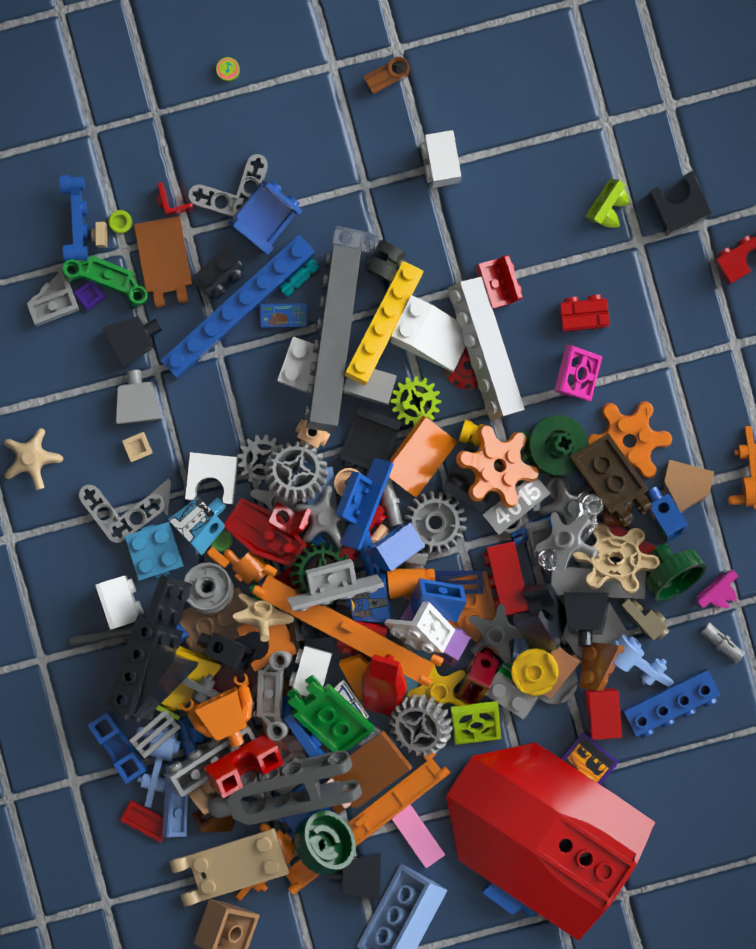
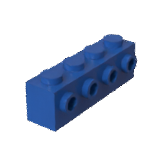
M704 669L623 709L622 712L634 736L640 735L641 738H645L654 733V728L660 725L662 728H665L675 722L674 718L680 715L684 718L695 713V708L702 704L704 707L717 702L716 697L720 696V693L709 671Z

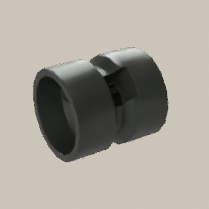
M379 240L374 250L376 255L375 257H370L365 270L382 280L392 283L397 273L395 267L402 264L406 253L386 241Z

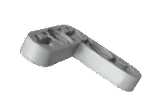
M260 154L249 157L237 195L204 185H194L188 195L191 203L197 207L233 218L238 211V206L241 207L244 204V198H240V196L243 195L249 198L251 195L244 191L245 183L253 181L258 186L265 179L268 170L267 160ZM257 159L261 160V164L264 166L263 169L259 168L256 174L261 176L260 180L253 176H247L248 173L253 175L254 166L251 163H256ZM199 190H203V195L210 197V192L214 193L211 198V206H208V200L203 198L197 202L196 197L193 196L194 192L198 193ZM220 196L228 199V205L223 209L215 206V200Z
M85 485L79 492V498L107 537L115 543L125 541L126 535L140 530V528L160 515L166 507V501L161 495L151 494L120 517L96 486ZM87 489L89 491L95 490L96 493L93 496L97 502L100 499L103 500V503L97 505L94 510L90 507L95 505L92 500H85L84 498ZM152 498L154 500L160 499V509H151L148 513L152 516L148 518L146 512L140 507L144 504V507L148 508L151 505L150 500ZM102 507H107L110 510V517L104 521L100 520L97 515L98 510ZM138 511L142 514L143 521L139 525H134L130 521V516L133 512ZM123 519L133 528L131 532H129L128 528L123 530L122 538L112 536L115 526L121 528L125 525L121 522Z

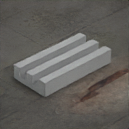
M164 710L129 741L146 759L180 730L181 727ZM164 718L167 719V721L164 724H162L143 742H141L140 744L137 743L139 739H141L146 733H148L153 727H155L161 720H163ZM170 724L173 726L169 732L147 751L142 749Z

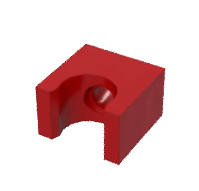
M607 688L603 691L585 690L589 737L592 740L622 738L619 690H615V688Z

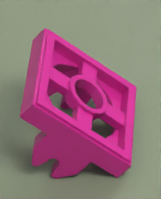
M566 345L555 392L591 401L602 356L572 345ZM580 357L579 364L572 367L573 358ZM582 367L584 375L579 380L577 374L578 370ZM569 374L573 375V389L570 388L567 382Z
M733 570L723 571L693 599L694 604L699 608H705L711 602L714 606L729 608L730 606L727 601H737L735 591L730 587V584L738 575Z

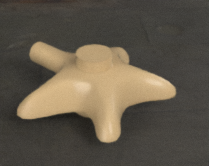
M40 428L37 430L34 436L26 443H19L11 439L4 441V445L16 454V459L5 472V477L11 479L19 473L28 472L32 477L36 491L45 488L40 474L42 466L63 461V456L42 449L41 442L45 435L44 429Z
M239 594V599L247 609L233 615V620L236 622L253 625L259 629L260 639L263 642L270 639L269 626L289 624L294 621V617L277 610L274 605L267 601L256 600L245 594Z

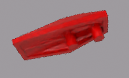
M241 498L224 523V528L254 555L291 567V563L297 562L294 558L295 555H302L301 549L307 548L308 545L297 533L290 536L268 524L267 521L272 511ZM279 514L276 515V519L280 524L287 523Z
M374 654L361 677L363 708L392 717V711H397L396 707L401 705L407 690L406 680L400 662L395 661L392 655L387 654L385 657Z

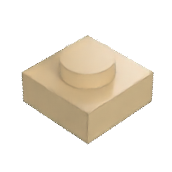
M96 222V228H92L91 232L92 242H96L98 248H107V224L105 222Z
M144 432L122 441L131 463L153 454Z

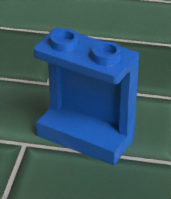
M262 180L228 223L267 255L274 248L271 245L296 214L300 215L302 212L298 207L300 203L290 195L288 197L284 196L281 193L282 188L273 180L270 183Z

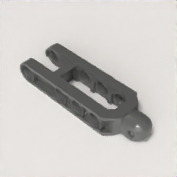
M336 751L284 763L265 775L256 770L246 772L240 777L243 784L241 789L225 798H222L215 791L208 799L207 808L208 812L216 818L233 816V819L252 825L353 802L362 795V790L359 782L356 780L334 781L320 785V779L342 775L352 768L353 764L349 753L346 751ZM305 783L307 789L295 793L291 791L289 794L273 798L269 796L264 800L251 803L241 800L245 796Z

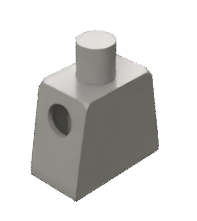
M141 370L127 371L128 385L118 386L117 424L162 420L163 417L153 384L151 382L142 383Z

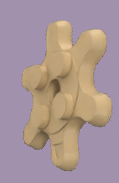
M602 523L596 524L592 530L597 540L592 546L598 549L596 557L593 558L582 552L572 554L575 561L587 563L593 567L592 572L586 577V582L591 589L595 590L600 588L604 582L615 581L622 586L625 593L634 594L639 589V581L636 579L635 573L639 571L652 572L660 565V560L655 555H647L640 552L638 545L645 539V533L641 529L633 528L625 536L617 537L611 533L607 525ZM619 557L621 561L614 564L610 558Z

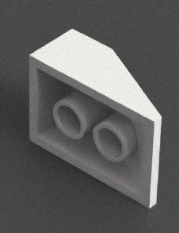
M412 295L391 335L390 343L451 372H454L466 347L456 319Z

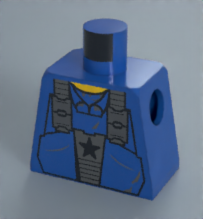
M386 572L377 574L382 580L384 587L378 588L377 591L372 593L363 592L355 594L350 599L336 600L337 608H351L354 621L385 622L386 619H391L392 611Z

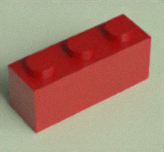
M514 541L487 547V552L483 553L486 567L490 566L492 575L488 576L491 590L496 589L498 597L494 599L496 611L498 605L501 604L505 606L506 615L529 610L527 600L522 593L525 585Z

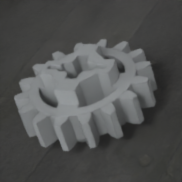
M255 435L254 442L247 439L249 445L247 447L241 445L240 448L244 453L238 454L237 457L242 459L243 462L237 465L238 467L245 468L241 473L243 476L250 475L248 481L251 482L256 478L257 485H260L262 480H265L267 475L261 476L253 472L257 469L264 470L268 466L263 464L254 465L259 460L257 457L259 454L266 456L271 454L272 451L278 453L277 447L279 445H275L277 442L276 438H273L270 442L268 441V435H265L263 440H260L259 436ZM266 444L272 448L267 451L260 450L257 445ZM251 450V452L253 453V460L248 465L247 456Z

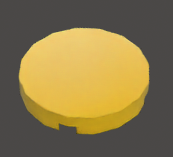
M538 648L527 649L519 654L513 662L511 669L512 681L525 694L532 696L543 695L550 691L557 682L559 675L558 664L554 657L545 650Z

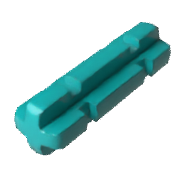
M310 259L304 268L301 267L289 278L288 283L285 282L280 286L281 292L287 297L290 296L295 288L298 289L311 277L312 273L314 274L319 270L320 267L317 262Z

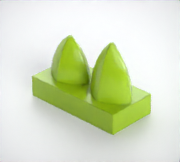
M610 178L585 217L589 221L605 227H620L618 216L612 209V206L622 207L629 205V197L624 189L626 185L620 180Z

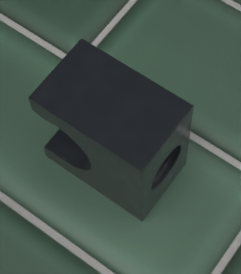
M693 171L685 174L682 178V184L687 192L684 202L679 204L669 203L664 199L658 187L650 190L647 194L666 236L704 220L712 214Z
M551 583L525 586L522 593L527 600L529 612L514 614L512 620L529 649L557 650L567 624L565 607Z

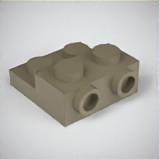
M624 598L618 603L619 607L648 639L661 640L669 632L668 627L664 624L667 620L658 610L652 611L647 609L641 613L644 609L635 599L629 600Z

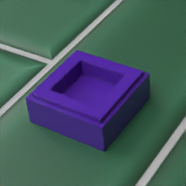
M90 281L73 292L87 311H90L106 298L99 287Z

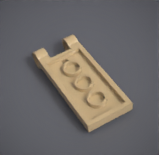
M274 828L169 862L172 873L192 868L198 889L180 895L184 907L289 874ZM202 872L206 874V878H203Z

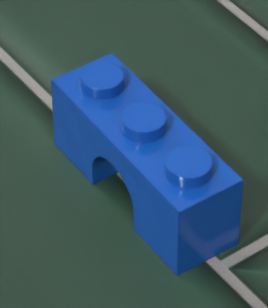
M111 711L106 712L88 724L89 729L99 744H102L111 756L114 767L126 784L148 770Z

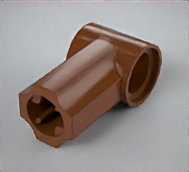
M394 57L389 63L363 77L374 95L397 81L406 79L410 69L405 58ZM395 64H403L405 71L402 74L394 73L392 69Z

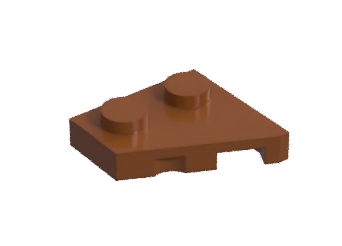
M592 642V647H584L579 688L603 691L608 683V677L616 667L614 661L618 653H623L625 646Z

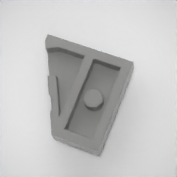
M62 268L58 270V274L51 282H47L41 288L40 293L27 303L36 327L79 311L70 282L66 281L63 277Z

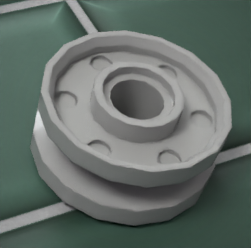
M211 562L201 563L193 567L186 574L184 581L192 584L187 602L197 612L205 615H214L224 611L231 604L234 596V584L231 577L220 565ZM207 585H214L211 592L204 593V588Z

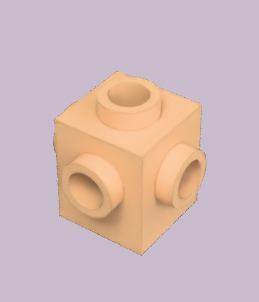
M301 419L295 430L299 433L297 438L301 440L300 445L304 446L305 443H308L309 450L313 447L318 449L320 445L325 446L330 434L326 431L317 430L315 436H309V428H306L307 420Z

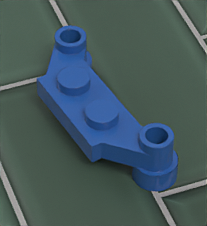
M60 175L61 194H71L73 244L63 245L64 263L71 259L76 261L88 260V247L84 246L85 238L89 237L88 225L84 224V215H87V202L83 201L81 191L85 190L84 176L70 177V175Z
M288 695L284 696L282 701V718L284 717L285 722L310 757L325 754L320 748L322 745L320 740L314 734L311 735L309 730L293 716L292 710L294 708L288 703L290 697Z

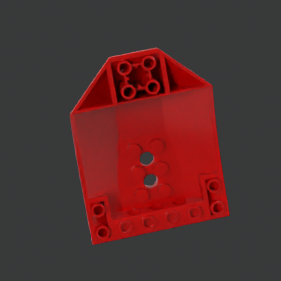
M535 742L472 755L446 794L457 859L578 941L615 900L636 867L655 824L653 820ZM563 839L571 841V849L568 852H562L559 849V843ZM588 852L590 854L589 863L581 865L579 861L580 855Z

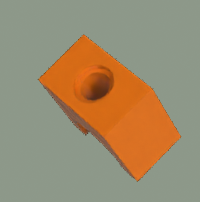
M245 623L235 627L239 636H244L253 631L259 632V629L253 625ZM286 624L269 626L270 639L267 641L266 652L260 658L253 659L250 662L254 672L266 667L269 664L271 654L276 651H288L292 656L298 654L294 643L290 641V634Z

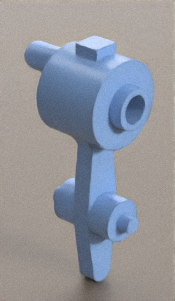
M622 634L618 640L614 639L610 643L625 646L623 653H618L614 663L626 672L634 665L643 670L644 672L640 675L642 678L640 682L643 685H652L656 680L667 687L674 683L671 678L663 673L667 669L665 666L667 662L662 658L661 660L655 659L650 664L642 659L644 655L641 649L642 645L633 636L629 637Z
M168 726L151 741L150 747L169 732L172 727ZM138 727L136 732L139 733L144 727ZM155 727L154 730L151 729V730H150L148 733H146L143 737H146V738H147V737L150 736L155 730H157L158 727ZM177 732L149 755L156 757L152 775L144 773L143 777H138L137 782L141 783V787L148 789L144 807L151 808L155 791L164 792L165 778L159 777L163 759L171 761L173 754L178 755L181 741L177 740Z

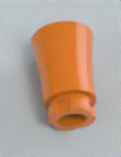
M395 568L391 572L387 571L390 600L412 595L419 578L435 581L434 569Z

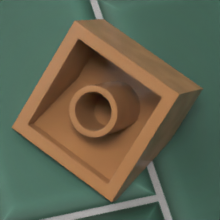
M209 899L194 944L203 949H248L260 915L227 902Z

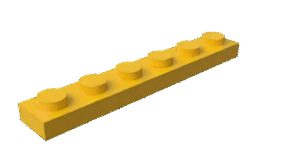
M404 261L402 262L344 376L366 386L411 295L423 275V270Z

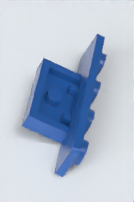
M374 458L367 477L359 472L352 471L335 514L349 522L341 545L356 550L362 548L394 466L392 462Z

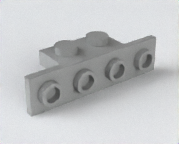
M348 559L305 570L309 592L288 597L287 603L292 611H304L310 606L317 604L327 605L336 599H350L355 594L375 592L378 588L384 587V584L377 574L356 580L353 561Z

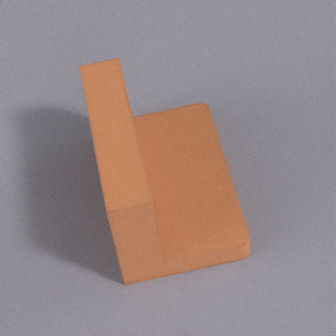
M561 647L550 653L558 664L559 675L553 688L544 694L549 699L556 694L582 661V658L576 653L572 657Z

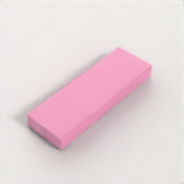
M411 805L392 819L425 868L445 856V853Z

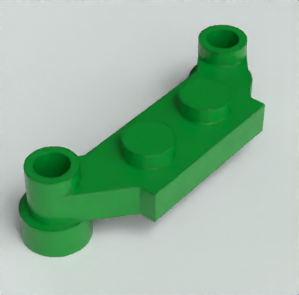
M90 255L88 260L78 262L71 259L67 260L63 265L62 274L68 282L82 278L125 295L130 306L134 308L143 305L147 299L146 289L137 285L133 278L134 272L92 255Z

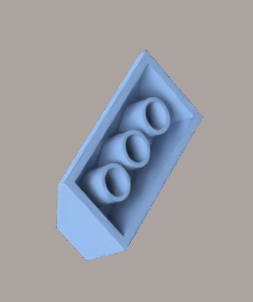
M400 864L357 947L359 949H417L447 890L433 880Z

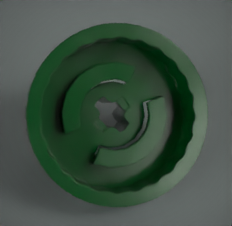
M565 415L549 416L538 421L530 429L526 438V454L530 463L540 473L553 477L563 476L576 471L569 458L587 447L589 441L584 428L573 418ZM562 442L563 447H559L558 443Z
M661 544L650 553V555L658 557L660 565L649 574L645 585L656 601H667L682 594L698 582L706 572L707 566L694 549L684 550L674 555L667 544Z
M331 811L316 812L304 819L296 829L294 840L296 852L302 863L314 873L331 875L352 862L356 851L355 837L348 823L338 814Z

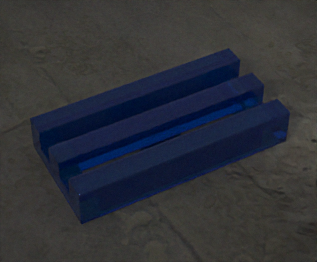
M483 570L436 571V581L456 585L478 584V589H464L465 594H483ZM478 575V580H441L440 576Z

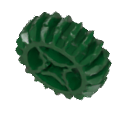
M323 542L318 544V550L314 544H310V553L306 548L301 549L304 557L298 554L295 555L294 558L299 564L291 563L290 565L292 568L297 569V572L289 573L290 577H297V580L291 582V586L299 585L300 588L295 591L296 594L302 591L304 593L309 592V588L304 581L306 573L303 571L304 565L309 558L317 556L318 561H316L315 567L317 568L327 565L325 556L332 559L335 563L346 560L348 556L345 554L340 558L338 556L341 552L340 548H337L334 553L331 552L333 544H328L326 550H324Z

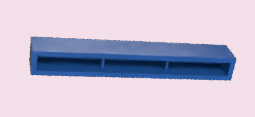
M298 235L161 359L163 364L177 379L181 378L256 310L260 304L267 300L281 285L316 255L315 251Z

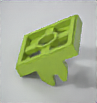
M498 701L450 707L455 745L501 739ZM488 713L493 719L484 720L479 717V714ZM464 715H472L468 722L459 723ZM475 722L483 724L480 728L470 727Z

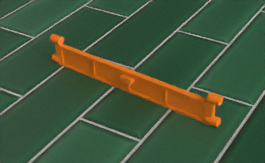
M268 564L266 565L263 573L268 576L262 587L255 585L252 594L370 657H373L374 654L385 657L387 654L392 655L395 661L400 662L405 676L422 685L430 686L433 679L428 677L434 664L439 667L441 666L444 658L433 653L428 661L325 605L320 606L317 604L310 606L304 611H292L287 603V598L303 593L296 594L294 588L273 578L276 575L277 569Z
M431 752L427 756L423 753L422 755L427 761L348 822L355 837L356 847L451 773L446 766L441 769L433 760V757L437 755L436 753L433 754ZM300 859L288 868L289 874L286 877L292 883L288 889L294 895L320 874L309 870Z

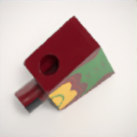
M484 648L475 654L467 666L466 675L460 683L455 698L469 705L478 704L491 686L499 663L497 659L493 658V650Z

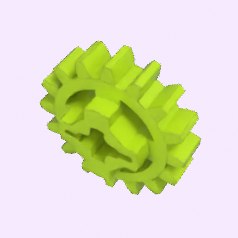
M415 376L414 382L406 378V384L403 385L399 382L398 387L400 390H393L392 392L397 396L396 399L391 400V403L397 406L392 411H399L400 414L397 419L400 420L404 417L406 419L405 425L413 421L415 426L422 415L433 421L432 413H439L440 411L435 407V405L441 404V400L436 399L440 392H433L432 389L435 384L432 383L428 386L426 384L427 378H424L422 382H419L418 376ZM415 386L422 387L428 392L420 393L416 391ZM407 389V400L400 403L401 395ZM412 392L414 396L416 395L417 399H422L419 408L421 412H419L415 405H410L409 403L412 401ZM432 400L431 408L425 414V403ZM404 411H414L417 417H411L407 415Z

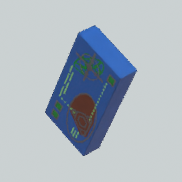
M307 303L260 304L261 328L307 327Z

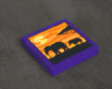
M583 732L561 757L562 760L600 785L619 763Z

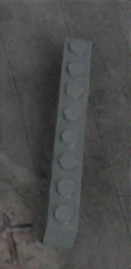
M333 245L331 252L326 253L324 266H328L327 274L323 275L321 285L322 288H325L324 296H320L318 309L322 310L321 318H317L315 331L319 332L318 340H314L312 353L316 354L315 362H311L309 375L313 376L312 384H308L306 397L310 398L309 406H305L303 420H307L306 428L334 433L338 427L361 250Z

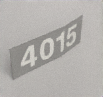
M539 478L533 482L524 481L515 489L518 496V503L515 507L506 508L499 501L483 514L498 535L551 494Z

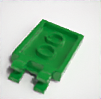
M314 675L305 679V682L308 684L306 689L310 693L303 698L295 688L287 693L290 697L288 703L294 707L292 710L293 716L332 752L347 751L374 732V725L330 684L322 687Z

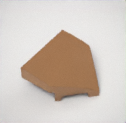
M669 460L663 482L665 486L663 491L671 496L682 513L696 503H701L709 495L714 471Z

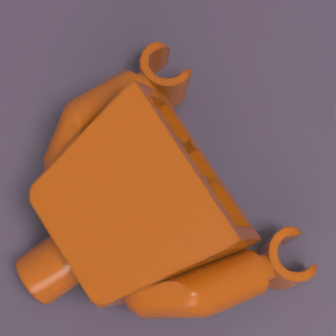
M244 674L245 681L243 683H238L237 677H234L237 688L233 687L199 704H195L193 699L188 698L191 701L189 708H186L183 703L180 704L181 709L188 713L187 716L195 730L208 738L214 737L216 741L227 737L231 748L244 743L239 731L247 727V721L251 718L253 705L248 687L249 679L246 674Z

